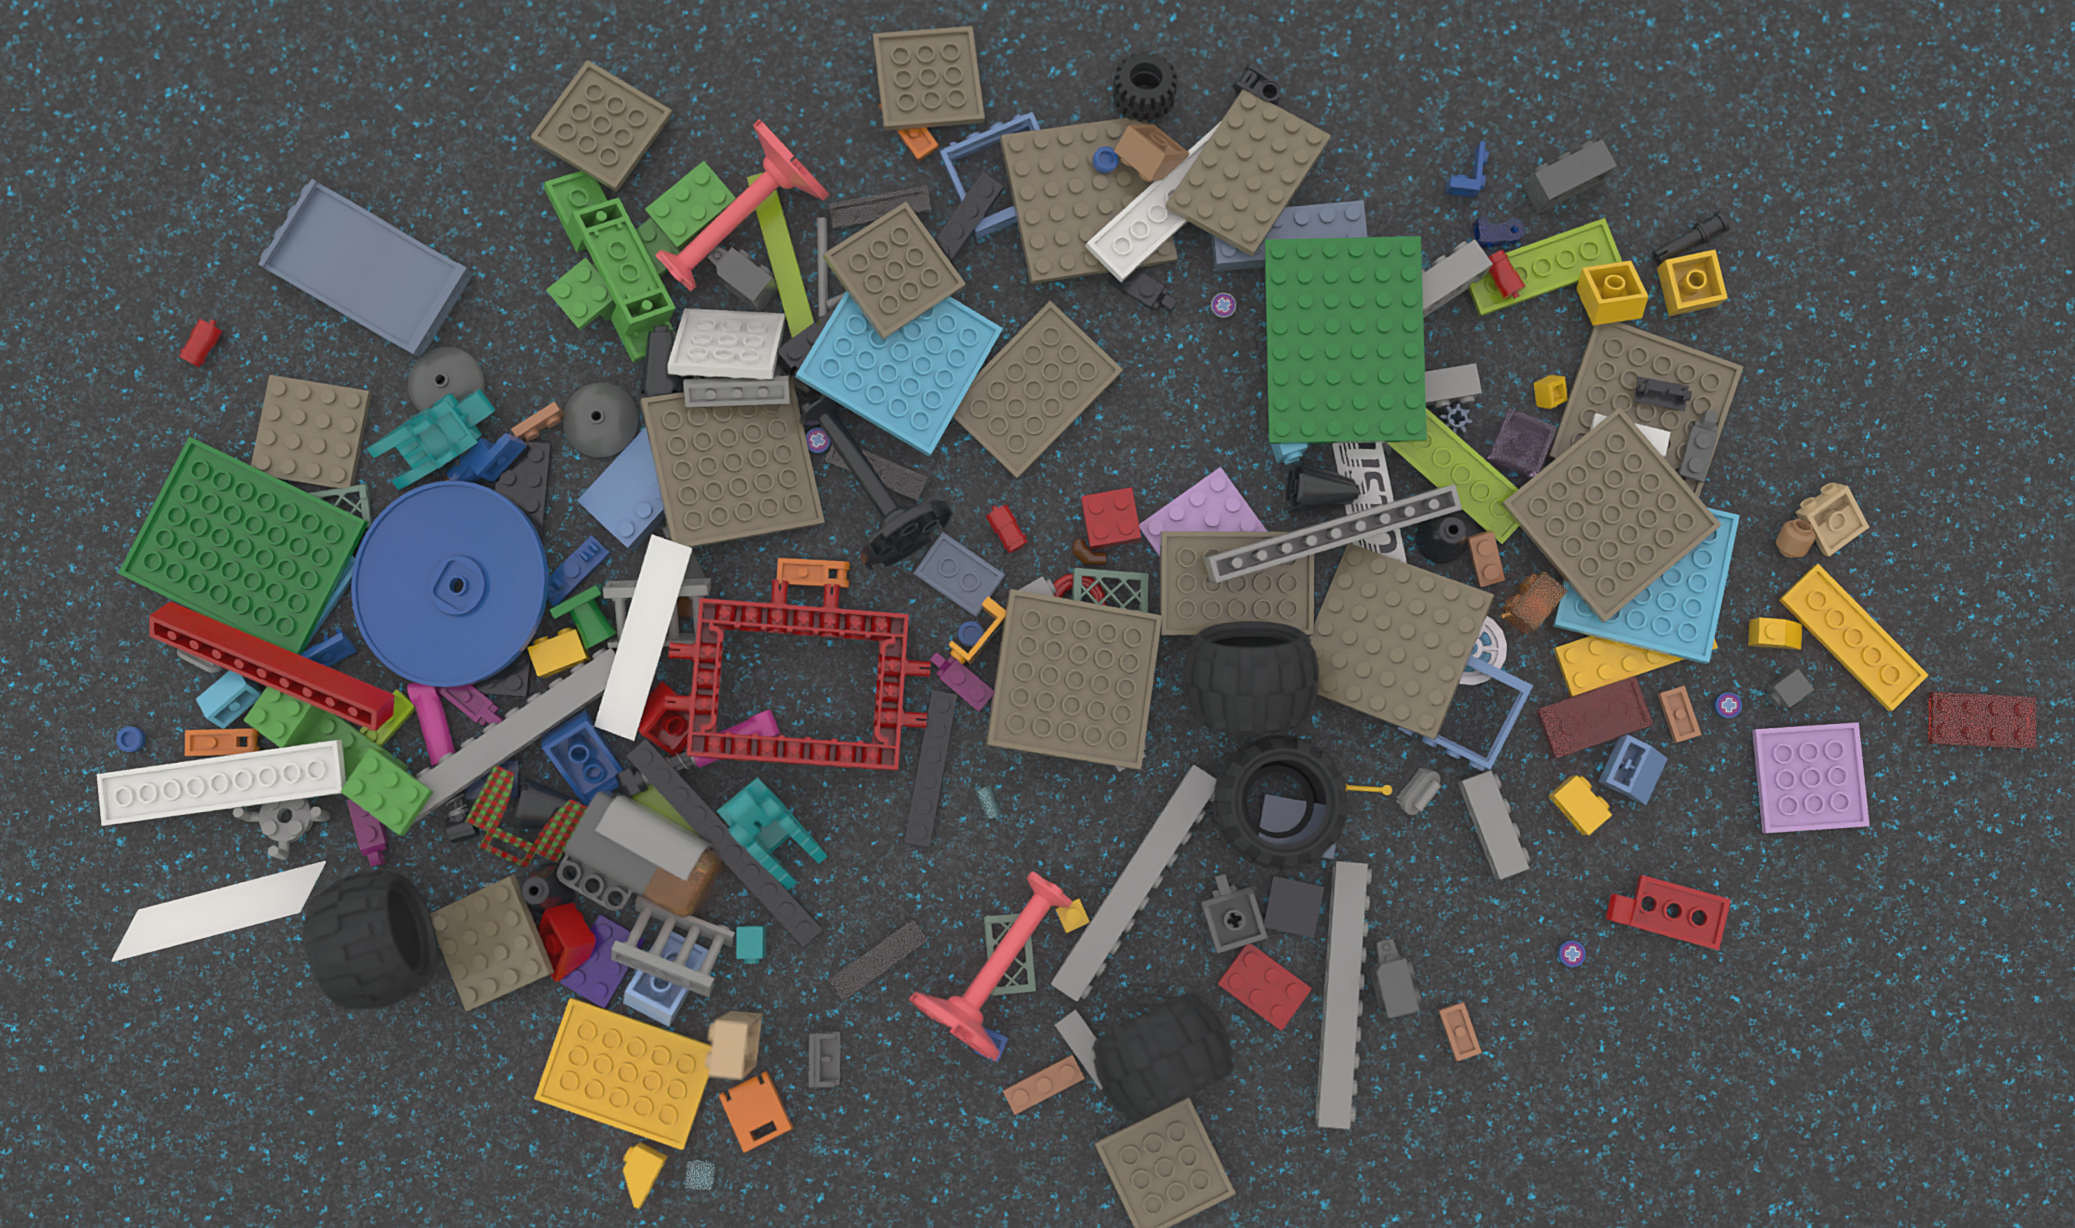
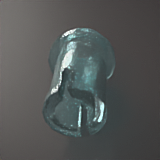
M991 786L984 787L975 792L984 812L982 814L983 817L985 816L987 820H991L1001 815L1000 810L1002 808L998 807Z

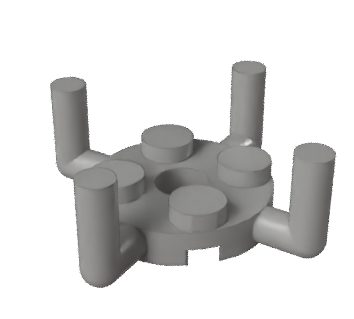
M307 798L265 803L260 811H248L241 807L233 810V815L246 822H259L262 832L269 838L279 842L278 847L271 846L268 849V854L280 860L288 858L290 842L297 841L306 831L308 832L312 827L313 821H328L330 819L328 811L319 807H313ZM286 810H291L292 819L287 823H283L281 821L282 813Z

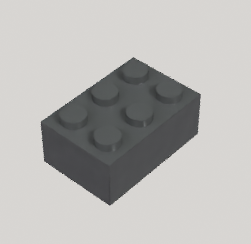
M1603 139L1596 143L1591 140L1580 146V151L1574 154L1567 152L1556 159V163L1550 166L1548 163H1545L1534 170L1535 173L1528 178L1529 181L1523 189L1537 214L1603 182L1617 165Z

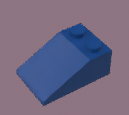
M585 709L543 735L542 749L587 807L599 791H613L618 788L619 785L615 775L625 769L602 731L594 726L595 721Z

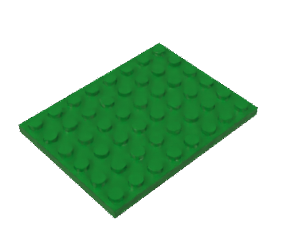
M1421 236L1265 239L1269 444L1426 442Z
M189 437L118 574L204 616L300 655L304 651L369 522Z

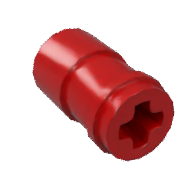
M1500 250L1488 257L1493 264L1488 272L1494 280V285L1503 300L1512 296L1516 299L1520 296L1518 292L1526 286L1517 270H1514L1508 255L1503 250Z
M199 318L190 334L189 340L184 348L180 350L179 357L200 368L205 363L211 348H214L223 331L214 327L217 322L211 319L207 323Z
M1007 504L999 508L997 505L991 508L992 512L986 516V519L994 533L1000 538L1004 545L1003 548L1007 550L1008 554H1011L1028 543L1027 537L1022 533L1016 523V518Z

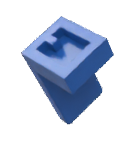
M1480 141L1475 149L1472 179H1469L1467 175L1451 177L1446 184L1445 194L1476 197L1479 191L1484 189L1486 175L1482 174L1483 165L1486 166L1488 160V150H1485V142Z

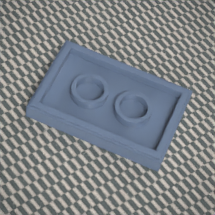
M944 532L940 534L913 573L975 617L983 609L981 604L987 597L992 596L1005 577V574Z
M1264 794L1259 826L1270 832H1284L1292 829L1303 818L1306 810V801ZM1314 803V810L1309 823L1300 833L1294 836L1271 838L1261 833L1258 836L1268 842L1280 845L1295 844L1303 841L1318 829L1323 820L1326 805ZM1336 843L1322 857L1334 859Z

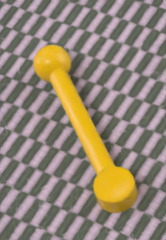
M1346 784V791L1382 792L1383 795H1390L1392 793V788L1389 785L1370 787Z

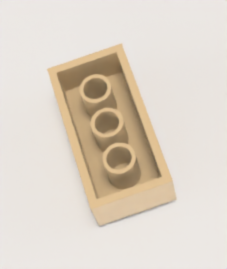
M730 1011L715 1020V1024H711L709 1041H713L712 1051H708L706 1057V1068H710L709 1076L742 1079L756 1067L762 1014Z

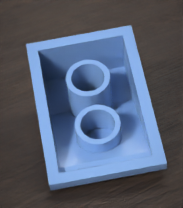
M672 931L661 953V957L671 962L676 960L686 938ZM695 943L685 963L686 967L694 971L700 970L709 950ZM638 970L625 990L623 1003L670 1027L690 990Z

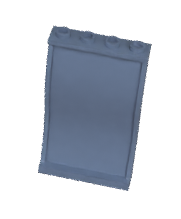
M313 179L301 190V197L296 205L289 209L286 221L276 230L274 240L269 248L262 252L259 265L270 273L303 290L417 358L425 354L473 276V273L465 266L427 247Z

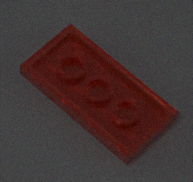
M1636 676L1536 710L1554 759L1654 725Z
M1930 692L1928 744L2036 749V697Z

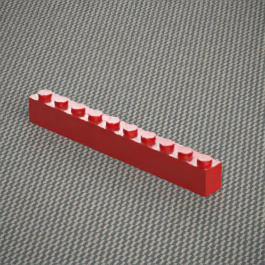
M170 601L149 616L150 637L365 728L377 731L394 715V694Z

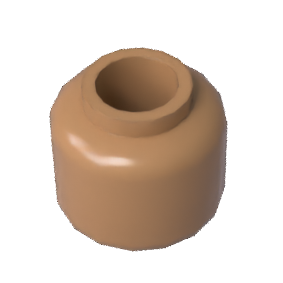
M1795 519L1784 523L1775 541L1784 556L1788 558L1803 557L1809 551L1816 536L1810 523L1802 519Z

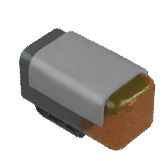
M608 790L599 791L591 801L564 852H566V855L558 868L557 875L563 884L610 910H620L627 907L636 893L673 915L682 918L693 915L701 909L723 870L724 861L717 852L712 850V844L703 840L698 834L631 797L618 796ZM570 865L577 869V877L574 880L570 879L567 875V868ZM592 878H596L600 882L598 892L592 891L589 887ZM614 891H619L623 895V901L620 905L615 904L612 900Z

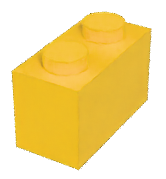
M572 627L560 630L557 632L558 636L551 639L548 637L533 641V646L527 648L538 677L546 678L575 667L580 663L592 660L588 649L585 650L577 629L573 630Z
M1577 775L1566 779L1548 797L1582 835H1590L1612 814L1607 810L1609 808L1607 802L1602 797H1596L1590 790L1592 788L1591 784L1584 777L1581 776L1579 778Z

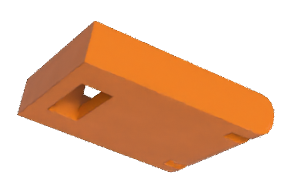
M768 1071L761 1073L765 1082L761 1084L757 1075L729 1089L728 1091L732 1099L730 1101L725 1092L719 1094V1098L744 1153L794 1129ZM774 1121L777 1130L756 1140L754 1133L751 1131Z

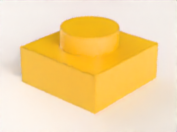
M1079 898L1072 901L1069 908H1056L1066 933L1090 923Z

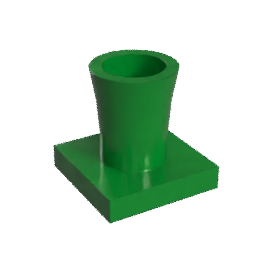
M603 583L597 584L550 609L554 619L569 612L581 636L585 650L617 633L594 599L603 594Z

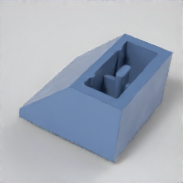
M1630 735L1619 736L1598 783L1643 805H1647L1668 758L1652 746Z

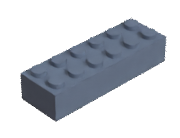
M1364 201L1286 207L1265 239L1367 237ZM1211 234L1215 272L1265 267V240L1254 257Z

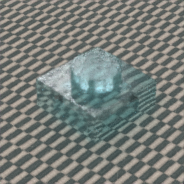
M689 1160L687 1162L685 1188L712 1190L715 1162Z

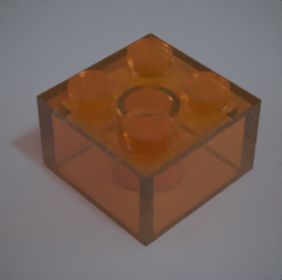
M1544 571L1536 575L1533 573L1519 584L1518 589H1520V592L1506 600L1502 606L1504 611L1500 616L1523 635L1529 634L1538 629L1568 590Z

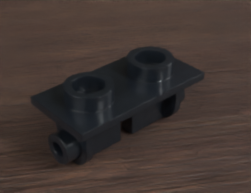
M1638 377L1634 402L1685 411L1686 401H1690L1692 391H1688L1689 386Z

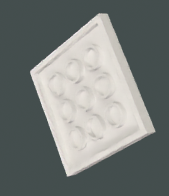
M684 308L668 362V374H678L680 376L702 375L705 377L721 376L734 379H773L778 357L777 349L780 348L786 322L785 314Z

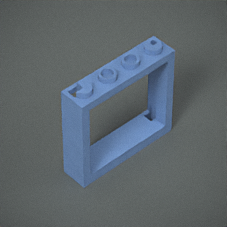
M1033 112L1021 116L1018 114L1013 117L1012 121L1005 124L1002 122L996 123L988 131L981 134L980 132L973 133L965 141L958 144L957 142H952L950 146L940 151L941 160L960 203L965 198L966 193L952 162L1000 142L1001 135L1020 133L1026 130H1040ZM1014 206L983 218L974 231L976 239L1016 223L1017 217Z
M1471 655L1467 663L1468 666L1520 691L1487 757L1485 758L1439 734L1436 741L1424 736L1421 741L1435 748L1437 744H1440L1447 748L1445 753L1457 759H1460L1462 755L1470 759L1469 765L1481 771L1485 767L1491 770L1533 685ZM1398 727L1399 730L1411 736L1414 733L1412 731Z

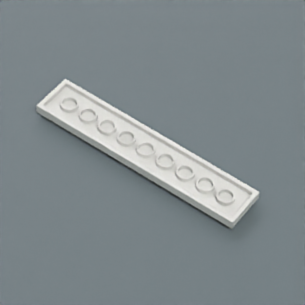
M342 740L97 774L102 826L341 793L340 790L346 783Z

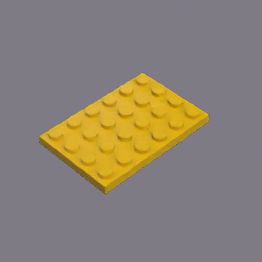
M570 998L534 1099L683 1150L709 1079L710 1068H706V1057L708 1051H712V1045L575 998Z

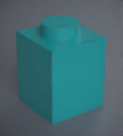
M766 925L738 926L736 959H744L745 964L759 963V959L766 957Z

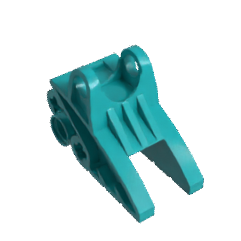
M481 389L474 391L459 402L451 392L436 401L432 405L433 408L428 407L367 448L372 457L375 458L396 447L411 466L408 470L392 479V483L398 490L410 485L435 469L441 468L444 464L478 443L477 439L482 433L476 424L496 410Z
M758 777L717 810L730 826L728 830L742 847H745L787 890L797 882L772 852L789 837H792L818 864L828 857L818 843L786 808L784 803Z

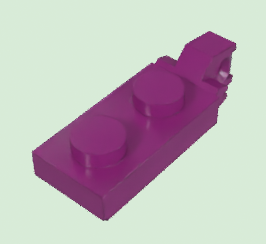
M936 652L930 659L931 662L940 668L936 673L940 679L978 712L992 698L994 691L952 656L945 660Z
M473 684L461 687H440L438 690L474 722L480 723L482 726H485L487 723L492 724L496 722L499 724L504 721L496 713L499 710V707L495 705L496 703L480 692Z
M351 799L347 800L362 855L368 856L371 867L386 864L382 850L387 849L386 843H388L383 823Z

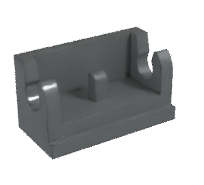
M812 1031L809 1034V1088L836 1087V1085H840L841 1031Z

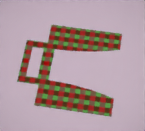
M495 765L465 822L487 831L479 848L525 868L528 867L535 853L558 863L588 807L570 799L548 821L534 843L501 830L497 827L509 801L514 773ZM493 836L527 851L524 859L522 860L489 845Z

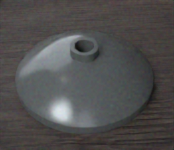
M439 347L426 352L416 361L408 379L410 398L420 412L428 407L433 408L432 405L450 392L459 402L478 389H481L483 393L485 390V378L479 363L469 353L455 347ZM445 377V382L439 385V378Z
M592 383L580 388L568 400L563 412V429L568 441L581 453L594 458H607L621 453L634 440L639 428V412L634 400L625 390L610 383ZM596 413H601L600 420L594 421L593 416Z

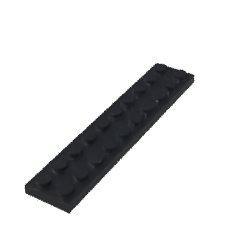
M524 442L526 444L525 449L496 479L495 491L514 502L525 513L535 527L543 544L553 445L550 443ZM534 636L527 647L511 664L497 674L477 682L476 688L483 694L529 697L532 660L527 648L534 645Z

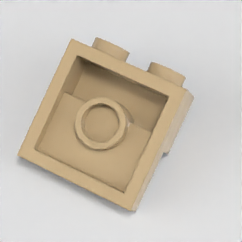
M1838 483L1824 485L1820 490L1822 492L1816 498L1811 497L1802 501L1800 504L1801 508L1795 512L1799 519L1805 520L1812 525L1816 536L1815 541L1822 554L1828 557L1869 528L1849 487Z

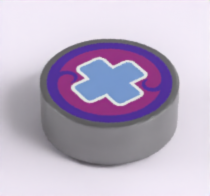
M1228 293L1217 294L1212 299L1210 305L1211 312L1218 319L1230 318L1236 309L1234 297Z

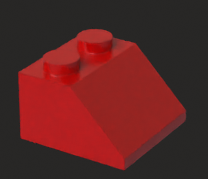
M662 681L646 700L638 731L674 757L676 753L680 754L688 744L690 714H688V711H664L665 703H676L666 702L665 694H680Z
M574 903L545 909L537 931L554 970V973L550 975L554 982H557L590 958L596 939L593 932L589 930L584 922L582 913L577 910Z

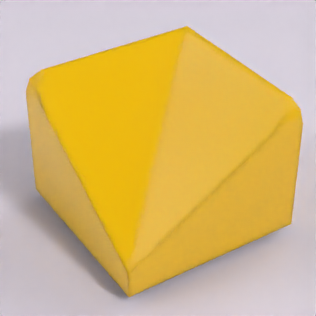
M1549 375L1534 382L1536 405L1538 407L1552 409L1568 400L1565 376Z

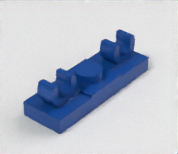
M593 535L549 577L547 600L554 607L561 604L611 554Z
M338 628L336 629L337 635L331 638L325 635L324 642L302 652L300 656L330 667L357 652L355 644L347 638L346 634Z

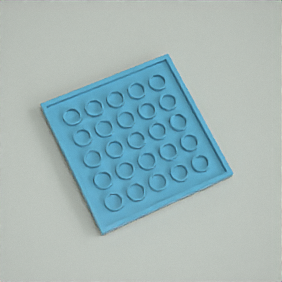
M846 291L795 378L925 455L930 456L1003 328L954 298L949 297L888 338L882 340Z
M1708 508L1722 525L1604 623L1598 619L1563 578L1553 626L1704 664L1709 663L1740 515Z

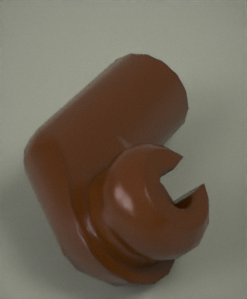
M1079 538L1073 542V555L1082 564L1106 565V552H1092L1084 539Z

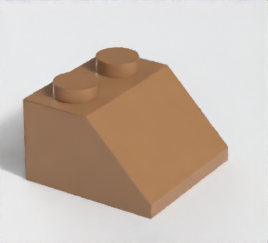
M1154 124L1128 125L1114 150L1121 157L1120 160L1124 164L1134 167L1139 171L1138 175L1149 182L1163 180L1187 159L1190 154Z

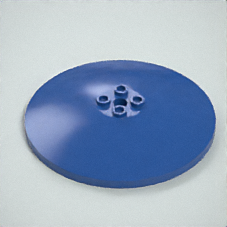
M465 481L434 482L415 488L397 498L379 514L366 532L359 546L352 572L351 594L353 611L360 632L369 648L385 666L396 674L413 682L429 686H466L497 674L511 664L527 647L541 622L545 610L549 585L548 565L543 544L535 527L514 502L490 488ZM461 579L464 586L457 593L454 589V584L457 580Z

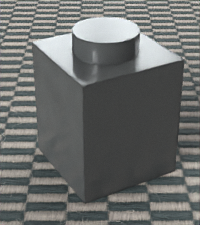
M1799 669L1789 670L1765 688L1769 693L1768 698L1771 703L1780 709L1792 707L1814 690Z

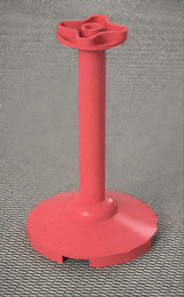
M760 119L753 124V127L766 155L763 160L765 172L678 255L662 249L655 254L669 272L690 291L696 287L692 269L779 186L784 189H790L795 186L823 201L830 195L796 158L792 162L789 161L794 155Z
M1032 871L1026 879L1034 892L1033 897L963 997L953 996L945 1000L914 992L909 999L931 1019H935L948 1027L951 1026L950 1033L989 1059L991 1057L993 1061L997 1059L1000 1052L981 1025L983 1015L979 1011L980 1007L1051 906L1069 908L1072 904V900L1064 895L1058 886L1046 881Z

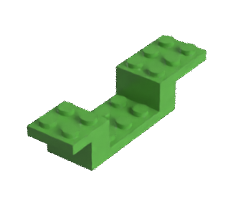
M705 161L700 163L645 208L650 219L636 229L659 277H662L669 270L655 254L662 249L678 255L736 199ZM586 258L546 289L580 331L599 315L607 322L616 308V304L596 265H591Z
M582 171L546 181L543 188L576 252L586 249L589 251L616 304L610 319L632 362L644 359L648 332L654 331L653 326L669 325V330H674L669 320L675 310V306L620 199L616 198L607 201L597 180Z
M268 686L244 719L246 723L280 748L342 740L346 783L340 792L398 835L404 836L434 793L433 790L406 771L409 767L361 733L343 718Z

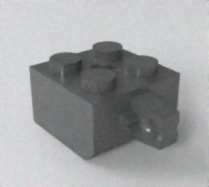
M716 246L709 253L708 259L716 266L717 274L723 281L725 288L755 311L762 312L779 291L775 284L776 280L772 277L773 273L762 264L757 267L752 261L753 258L744 250L740 249L738 252L731 247L729 251H726Z
M1225 874L1214 876L1218 890L1212 891V898L1199 902L1215 952L1221 953L1268 938L1252 887L1248 886L1236 890L1235 885H1228ZM1231 913L1240 918L1236 921V926L1227 923Z
M1393 939L1376 942L1377 960L1372 962L1369 972L1380 1014L1387 1018H1393L1419 1011L1418 1004L1421 1003V997L1418 988L1413 987L1411 978L1415 977L1412 963L1407 962L1406 958L1399 956Z

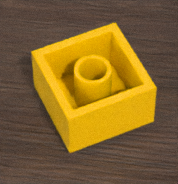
M1716 250L1668 259L1657 267L1669 316L1715 307L1728 299Z
M1631 261L1584 267L1581 270L1576 290L1593 325L1642 318L1648 294Z

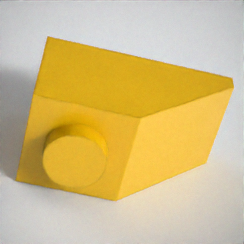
M1771 618L1749 620L1748 646L1801 650L1802 624Z
M642 1142L638 1143L635 1148L631 1146L623 1161L627 1162L623 1169L633 1205L638 1209L644 1204L668 1158L665 1154Z

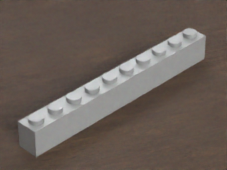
M1455 484L1447 485L1204 557L1203 559L1210 583H1217L1462 510Z
M612 648L599 650L592 656L594 660L586 665L580 663L570 671L572 675L564 680L560 677L549 685L550 689L542 695L538 692L527 700L528 704L519 710L518 707L512 709L505 714L506 719L499 724L494 722L483 729L484 734L476 740L472 737L462 743L460 751L454 755L452 752L444 755L438 760L440 763L432 770L428 767L416 775L417 779L433 790L434 793L412 825L492 771L495 765H501L603 695L616 655Z
M1191 766L1052 979L1051 985L1075 1001H1078L1080 997L1086 998L1093 987L1089 984L1094 975L1099 977L1107 965L1103 961L1109 953L1113 955L1120 946L1121 941L1118 938L1123 931L1128 933L1133 926L1135 919L1132 917L1136 910L1142 911L1150 898L1146 896L1151 887L1156 889L1164 877L1160 873L1166 865L1171 867L1178 854L1175 853V850L1179 844L1184 846L1190 838L1192 832L1189 829L1194 822L1198 824L1205 815L1206 810L1203 807L1207 801L1213 802L1215 778L1197 766Z
M1333 861L1315 1123L1318 1127L1350 1129V1122L1355 1121V1106L1351 1105L1352 1096H1356L1357 1080H1354L1353 1076L1354 1069H1358L1359 1054L1355 1053L1356 1042L1359 1043L1361 1038V1028L1357 1027V1017L1362 1015L1363 1009L1362 1000H1359V990L1364 988V974H1360L1361 963L1366 961V948L1362 947L1363 937H1367L1368 922L1364 921V913L1369 910L1370 897L1366 895V885L1371 883V869H1368V864Z

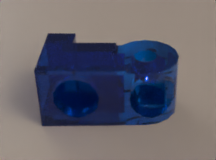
M1479 217L1473 223L1474 240L1477 241L1481 248L1511 246L1523 237L1525 226L1522 221L1514 218L1509 219L1505 223L1489 224L1488 217Z

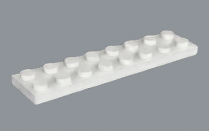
M1219 124L1188 151L1190 153L1188 158L1167 177L1153 182L1087 242L1085 247L1120 282L1126 279L1188 222L1165 209L1166 203Z

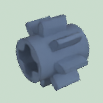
M1459 403L1453 410L1447 406L1444 409L1447 415H1441L1439 420L1443 421L1454 433L1459 430L1461 434H1464L1466 428L1463 425H1470L1472 423V420L1467 419V414L1470 410L1464 411L1460 409ZM1454 415L1456 420L1460 421L1457 425L1454 424L1453 419H1450Z

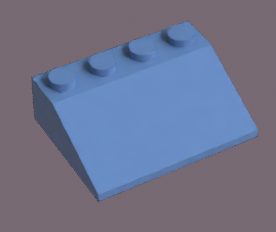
M646 427L577 500L608 531L633 552L665 518Z

